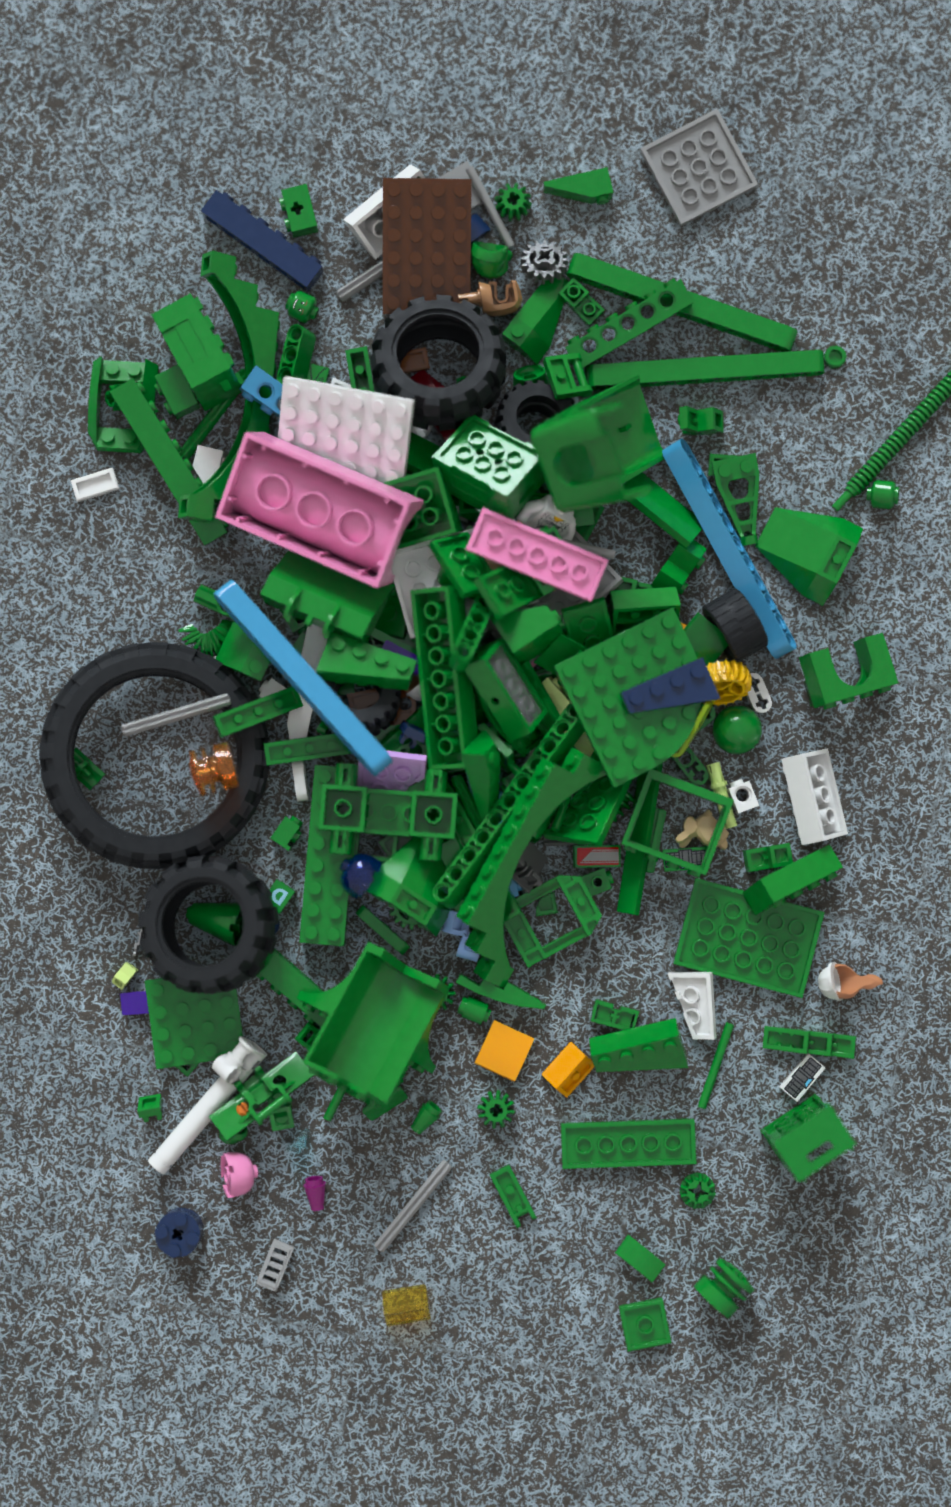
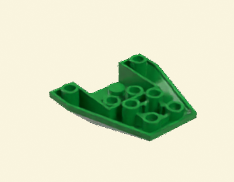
M775 507L758 539V543L754 547L803 597L823 606L849 562L859 542L863 528L844 518Z
M413 837L373 872L363 890L378 900L394 906L418 922V926L437 937L448 918L450 909L434 899L433 889L447 870L442 861L419 860L421 838Z

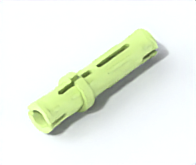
M720 762L706 765L711 781L710 788L713 789V792L729 798L726 787L728 783L727 780H724ZM717 804L720 813L722 806ZM732 807L724 826L725 829L737 826Z

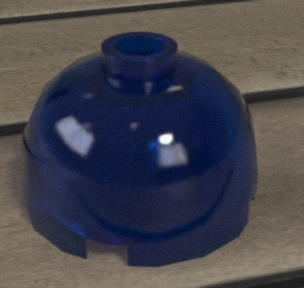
M363 853L354 855L350 860L345 858L339 867L342 871L340 884L344 891L355 899L361 897L374 881L373 872L374 870L377 873L379 872L382 865L381 861L369 854Z

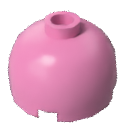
M241 1152L223 1153L221 1156V1178L224 1176L226 1185H223L227 1198L246 1194L251 1190L254 1178L258 1177L256 1164L252 1165L251 1159Z

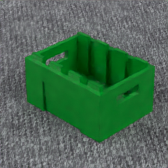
M190 293L151 315L192 391L206 412L241 393L242 391L239 388L244 381L239 372L234 373L231 367L235 366L228 352L223 353L222 349L225 347L218 333L213 335L212 331L215 329L209 316L203 317L201 310L204 307L198 296L193 298Z
M476 415L467 418L433 456V468L440 467L451 495L481 511L482 508H486L510 519H513L545 482L532 444L524 443L491 426L489 422Z
M813 1094L760 1130L784 1168L798 1182L803 1181L804 1183L807 1182L806 1177L848 1149L852 1152L854 1150L853 1146L856 1145L832 1106L827 1102H822L816 1094ZM829 1140L833 1148L810 1162L806 1155Z

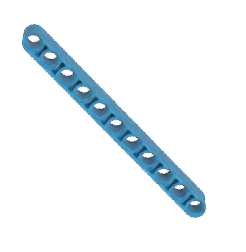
M679 439L662 450L664 459L734 588L745 596L759 617L767 634V648L770 654L775 659H778L797 648L796 642L747 551L742 546L735 529L691 448L684 439Z
M229 580L213 593L221 607L373 776L376 777L393 762L387 751L233 580Z

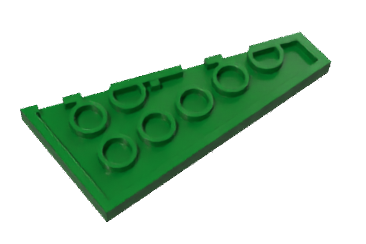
M606 775L588 783L571 799L559 832H554L547 828L543 836L550 840L601 847L633 779L615 788H612Z

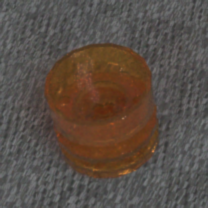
M227 742L212 745L213 756L208 757L204 748H200L203 758L198 760L195 750L189 751L190 770L194 784L201 797L207 796L205 786L209 784L212 794L216 793L217 782L221 783L224 791L239 787Z

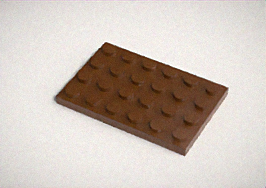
M383 178V314H392L398 307L405 310L408 308L407 303L410 300L424 296L425 301L436 300V294L451 295L453 302L459 303L458 294L470 293L472 179Z

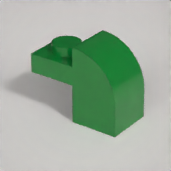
M689 406L679 407L678 424L682 434L712 435L724 433L722 410L714 407L699 410Z

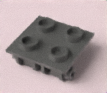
M530 841L524 849L512 877L527 893H530L533 886L539 887L543 883L540 872L548 859Z

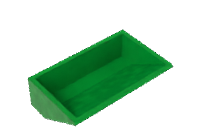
M288 550L270 573L260 595L265 604L283 611V617L287 622H290L293 616L304 620V625L308 627L314 624L323 628L322 634L326 639L334 632L368 643L395 585L389 584L376 588Z

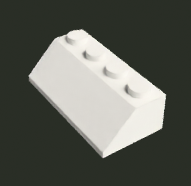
M410 164L394 178L425 177L420 169ZM382 187L343 219L353 235L375 260L383 254Z
M828 748L781 759L801 844L816 843L847 835L848 831Z

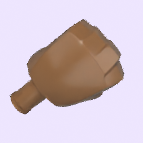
M511 280L510 284L506 285L505 299L503 301L497 298V282L489 281L488 284L478 282L477 292L458 294V301L461 304L463 299L474 305H479L483 315L487 314L488 316L496 317L517 312L521 306L522 295L516 280Z

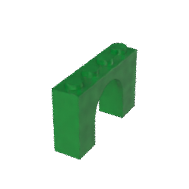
M883 633L853 642L861 667L860 678L855 686L844 683L838 677L828 648L798 657L814 708L823 706L824 710L836 707V702L841 701L842 705L855 701L854 697L858 695L860 699L873 696L872 691L878 690V694L891 690L890 686L899 683Z

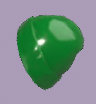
M477 241L472 244V266L478 275L486 279H497L506 274L508 271V261L513 257V253L508 250L507 246Z

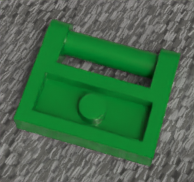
M580 353L544 358L543 364L555 400L578 396L586 398L593 394L592 387L588 385L581 364L582 358ZM569 364L573 366L579 386L575 384Z

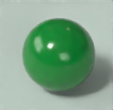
M734 705L723 709L716 716L712 726V734L716 744L723 751L740 755L751 751L757 746L762 735V725L759 717L753 710L745 706Z

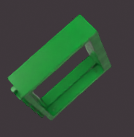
M651 769L647 771L620 844L625 845L624 850L636 854L637 851L646 853L645 858L655 862L658 859L667 861L666 866L676 870L681 866L688 869L687 874L699 878L700 874L706 875L734 799ZM652 780L722 806L700 866L630 840Z

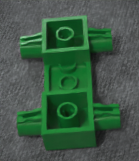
M336 763L334 785L322 784L318 829L321 831H331L329 853L351 855L353 833L421 838L419 860H442L443 839L454 840L458 795L456 793H446L448 771L426 770L424 791L412 790L411 792L357 786L358 765ZM342 803H346V806L350 807L349 811L345 812V815H341V811H338V807H342ZM432 810H437V814L440 813V817L436 818L435 821H430L431 818H427V813L430 814Z

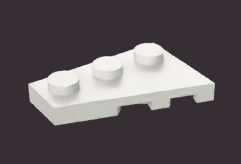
M713 972L667 973L670 981L672 980L677 1000L680 1001L683 1008V1015L692 1038L716 1039Z

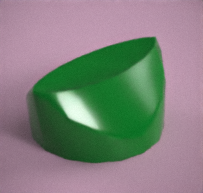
M541 365L523 366L513 374V386L517 384L524 386V382L530 380L532 383L542 380L544 384L550 385L546 370Z

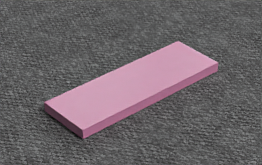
M482 508L466 547L468 552L588 602H592L609 561L486 508Z

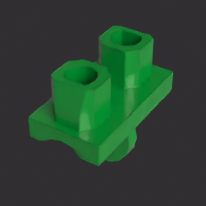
M77 747L74 749L77 779L89 790H92L106 774Z

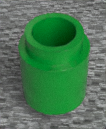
M463 996L457 1013L461 1014L462 1018L481 1025L482 1021H488L491 1010L488 1009L489 1004L470 996L469 998Z

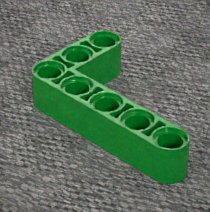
M440 567L437 575L438 583L443 587L453 586L443 568ZM481 593L469 596V598L475 601L449 658L450 667L458 672L465 671L469 667L492 614Z

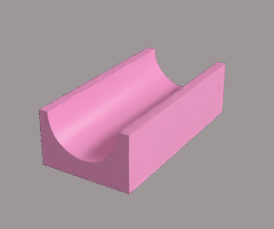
M245 432L215 517L379 588L392 584L395 577L392 574V564L399 541L413 515L421 509L424 500L268 433Z

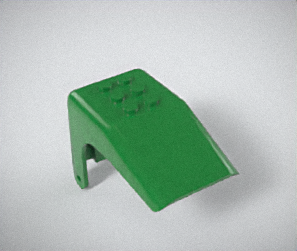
M639 375L574 404L536 426L530 435L531 443L552 501L560 512H570L646 495L652 491L651 485L624 490L623 483L664 460L663 448L659 443L640 387Z

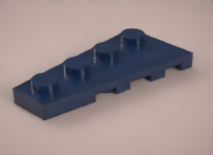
M703 657L620 693L628 714L721 699Z

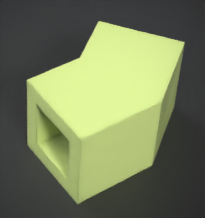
M125 962L111 982L123 990L137 973L138 969L129 962Z

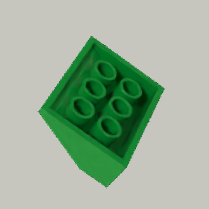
M439 466L384 482V484L424 500L421 509L413 515L405 528L396 550L463 531L457 508Z

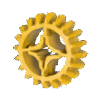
M727 659L721 662L718 660L715 663L709 662L707 668L721 698L714 702L717 707L721 704H734L736 700H742V696L748 695V692L751 690L752 677L746 665H743L742 662L736 663L735 660L727 661Z

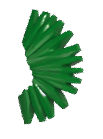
M222 619L217 627L205 634L200 633L192 624L179 629L178 632L190 633L182 638V641L188 640L185 643L186 646L196 642L193 647L194 649L201 646L200 652L206 655L210 653V656L213 657V651L217 656L221 648L220 642L223 643L232 622L235 621Z

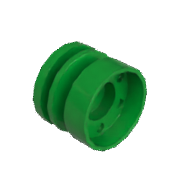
M719 1257L716 1263L722 1270L719 1271L714 1266H711L710 1270L715 1278L712 1280L708 1276L703 1275L694 1287L716 1310L730 1319L739 1309L733 1298L737 1296L739 1299L746 1301L747 1297L742 1293L741 1289L743 1288L746 1292L752 1294L754 1288L738 1268Z

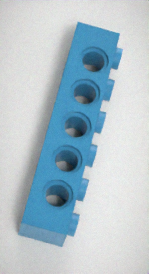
M255 366L239 388L243 392L241 395L250 402L255 400L261 405L260 409L271 416L273 413L280 418V410L277 403L282 397L283 384L258 366ZM264 386L270 390L269 398H262L260 396V387Z

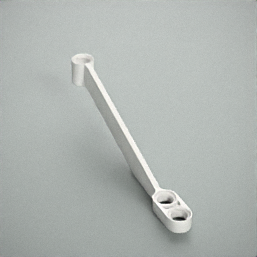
M312 624L310 627L307 626L301 656L316 672L328 639L324 638L322 634L323 628ZM300 694L303 706L290 711L287 720L289 739L304 738L308 735L313 709ZM304 760L292 762L297 802L309 801Z

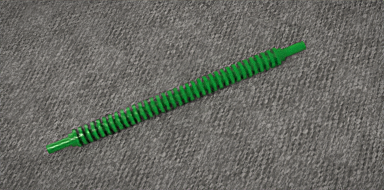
M951 370L904 422L900 424V427L881 445V448H878L877 452L861 467L862 469H859L858 473H855L854 477L846 483L845 492L831 506L836 512L851 497L861 494V491L881 472L880 470L884 469V466L896 456L900 449L918 432L919 428L950 397Z

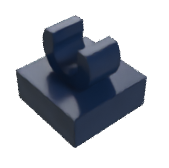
M403 720L399 726L402 734L399 736V742L403 744L407 738H411L409 747L413 749L417 745V741L424 742L425 732L422 728Z

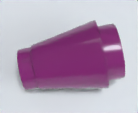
M319 1175L307 1177L303 1185L312 1211L324 1209L326 1182Z

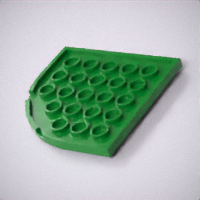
M673 607L553 666L612 788L655 768L674 755L689 737L699 715L701 702L628 714L620 696V693L697 660L695 651Z

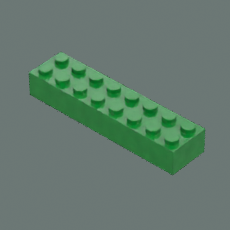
M454 586L410 590L429 770L465 768L461 753L478 735L473 682L467 676L466 671H455L449 665V658L466 621L464 598L460 597Z
M315 765L299 943L332 946L346 945L353 859H351V855L329 853L331 831H321L318 829L322 784L334 785L335 766ZM342 803V807H338L341 815H345V812L350 809V807L346 806V803Z

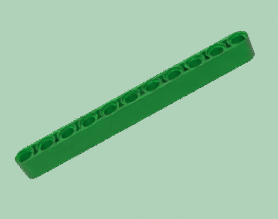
M581 253L573 254L566 273L571 279L574 277L579 282L639 303L645 300L644 296L649 292L656 290L658 293L663 290V284H665L656 279ZM690 291L688 293L694 303L675 314L676 316L779 352H790L798 333L796 329ZM663 295L660 298V303L664 307H669L673 304V299L670 295Z
M822 350L604 363L586 366V379L588 385H591L592 390H606L637 375L640 377V387L819 376L825 373Z
M571 703L567 705L434 887L433 897L448 909L456 907L475 882L482 866L492 851V847L498 840L504 825L510 818L515 805L518 803L525 786L529 783L542 757L560 766L571 748L584 733V729Z

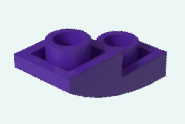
M146 990L120 993L122 1015L149 1013Z

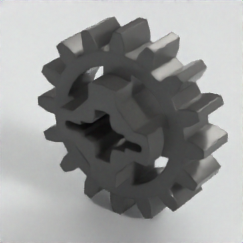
M546 240L543 241V244L535 241V246L528 244L527 250L522 251L520 264L522 266V273H526L527 279L533 277L534 283L542 280V284L545 285L546 280H549L552 284L554 283V278L560 280L562 274H566V268L568 267L567 252H562L561 245L555 247L554 241L551 244H547Z

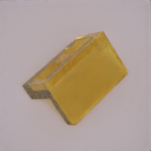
M425 1284L382 1291L383 1312L387 1326L431 1319Z

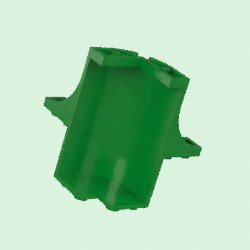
M368 942L355 967L340 984L320 993H308L301 990L298 993L296 999L303 1003L302 1007L312 1013L317 1010L319 1011L318 1015L326 1019L303 1064L310 1067L308 1072L330 1085H335L348 1095L364 1101V1103L373 1108H377L379 1105L386 1109L409 1066L422 1074L424 1070L433 1074L436 1065L432 1062L429 1055V1034L434 1018L450 987L432 976L405 965L386 949Z

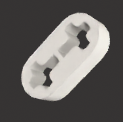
M750 673L753 680H758V684H756L758 692L755 693L754 688L751 686L747 698L756 713H765L772 706L771 697L762 677L757 673ZM757 694L760 695L762 700L766 699L767 701L763 710L761 707L756 706L758 702Z

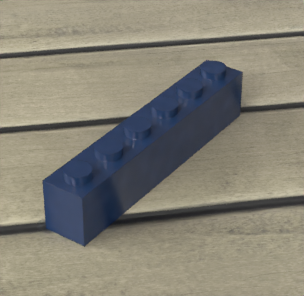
M216 190L202 208L201 213L206 220L309 293L324 273L321 266L322 262L313 255L311 257L303 253L304 249L300 245L289 243L283 233L278 230L275 232L271 230L265 220L260 217L258 219L251 215L252 212L244 205L239 207L226 192L221 194Z

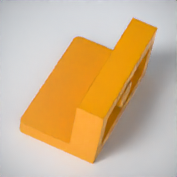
M570 1042L545 1069L542 1076L567 1098L591 1072L594 1064L575 1044Z

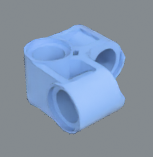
M450 909L448 918L441 931L462 936L456 957L477 962L479 954L465 945L471 933L469 925L456 916L458 911Z

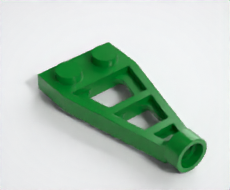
M756 453L712 461L716 487L737 530L742 546L758 543L756 521L760 475ZM745 478L748 481V493L744 498L736 499L732 496L728 484L732 480ZM747 502L750 505V517L747 520L741 521L738 519L735 506ZM746 531L751 532V535L744 536L743 534Z

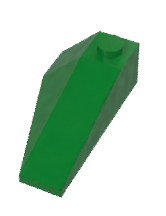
M562 276L560 280L554 278V283L552 284L549 280H546L545 285L541 283L502 333V339L506 344L536 365L539 364L551 346L564 301L558 293L569 281Z

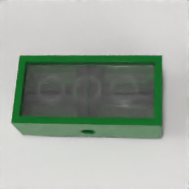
M503 637L482 645L473 655L469 667L465 670L466 674L475 685L479 695L487 704L491 714L494 715L509 741L531 734L548 713V709Z

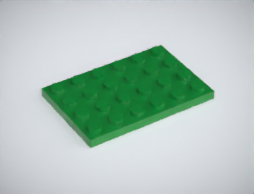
M695 878L673 964L702 972H713V975L803 998L825 912L786 902L778 908L774 909V907H771L756 916L746 900L743 890Z

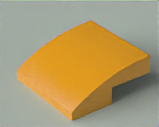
M494 1020L474 1064L515 1082L534 1038Z

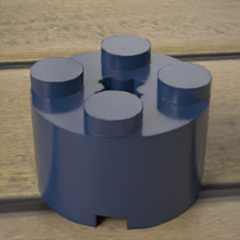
M174 1208L167 1212L157 1224L155 1229L156 1243L160 1250L171 1258L186 1256L200 1243L203 1235V1222L200 1216L191 1209ZM182 1229L184 1232L182 1235H177L175 1233L176 1230L179 1231Z

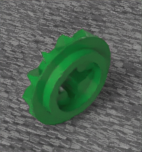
M703 1173L689 1174L680 1185L682 1200L686 1205L694 1209L705 1208L712 1203L716 1195L713 1181ZM700 1182L701 1189L707 1193L699 1194L696 1200L695 1193L689 1189H696Z

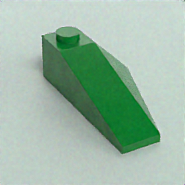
M482 730L461 753L481 823L499 800L500 756L495 742L486 730Z

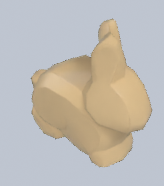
M708 809L696 819L691 815L687 816L683 822V832L677 835L675 838L676 842L679 843L681 848H685L692 838L697 837L703 845L708 846L717 820ZM725 827L717 845L721 850H725L728 847L726 839L729 832Z

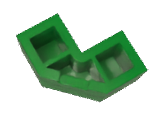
M695 540L687 548L679 543L651 586L654 588L676 587L678 594L681 595L688 586L685 581L694 568L699 569L706 558L703 557V554L707 549Z

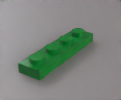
M292 686L220 713L212 718L219 736L222 738L303 706L299 693Z

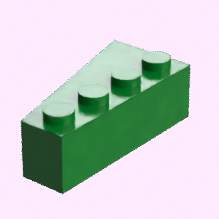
M332 632L316 673L323 681H335L337 684H344L345 682L355 683L358 686L376 685L379 688L408 690L415 673L417 660Z
M829 844L761 878L745 890L743 894L757 916L771 907L775 909L785 904V900L788 898L793 900L804 894L803 890L807 888L809 891L821 885L820 881L824 879L826 882H829L838 876L836 872L842 869L843 866Z

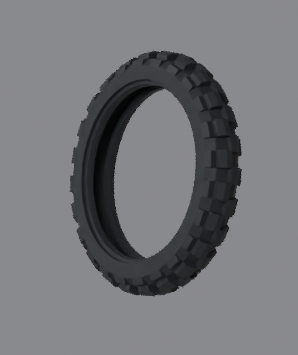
M168 642L135 643L122 646L110 652L108 651L94 658L93 661L79 669L67 684L61 688L46 716L42 729L39 750L40 774L49 803L56 816L75 839L101 857L125 866L141 869H167L175 863H178L180 866L185 865L190 857L209 856L217 852L238 835L249 822L259 805L267 783L270 765H266L263 743H268L269 737L265 721L234 733L237 765L233 782L221 804L199 824L175 834L146 836L125 831L109 823L95 811L84 796L77 780L74 763L76 737L82 721L90 708L105 693L133 679L161 676L185 681L204 691L211 698L227 693L230 697L231 705L221 708L223 712L255 701L253 695L239 677L210 655H206L194 648Z

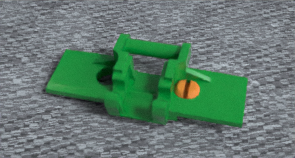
M296 1051L266 1074L262 1067L258 1065L254 1068V1076L244 1083L240 1080L234 1083L239 1094L209 1116L227 1142L254 1121L259 1126L262 1125V1121L286 1103H291L292 1099L289 1095L314 1076L308 1072V1066L303 1064V1060ZM278 1077H283L286 1079V1084L282 1087L281 1084H274V1080ZM275 1094L281 1095L258 1114L254 1111Z

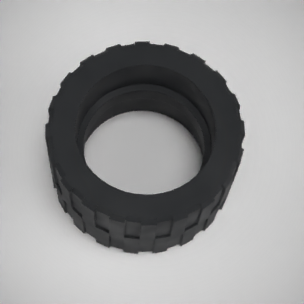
M733 588L703 606L704 617L722 632L728 644L723 652L731 661L740 662L768 645L767 634L759 617L739 590Z

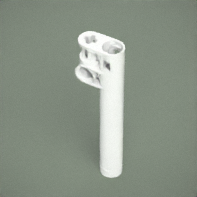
M240 1036L238 1038L240 1042L232 1052L229 1051L227 1054L219 1056L213 1062L212 1069L220 1077L159 1146L156 1153H153L148 1159L151 1166L158 1172L165 1174L170 1169V1166L178 1160L211 1121L209 1116L225 1105L237 1091L234 1083L238 1080L244 1083L252 1074L254 1068L265 1059L267 1053L255 1042Z

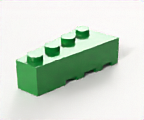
M676 1018L589 1038L591 1058L596 1072L688 1068L686 1050Z

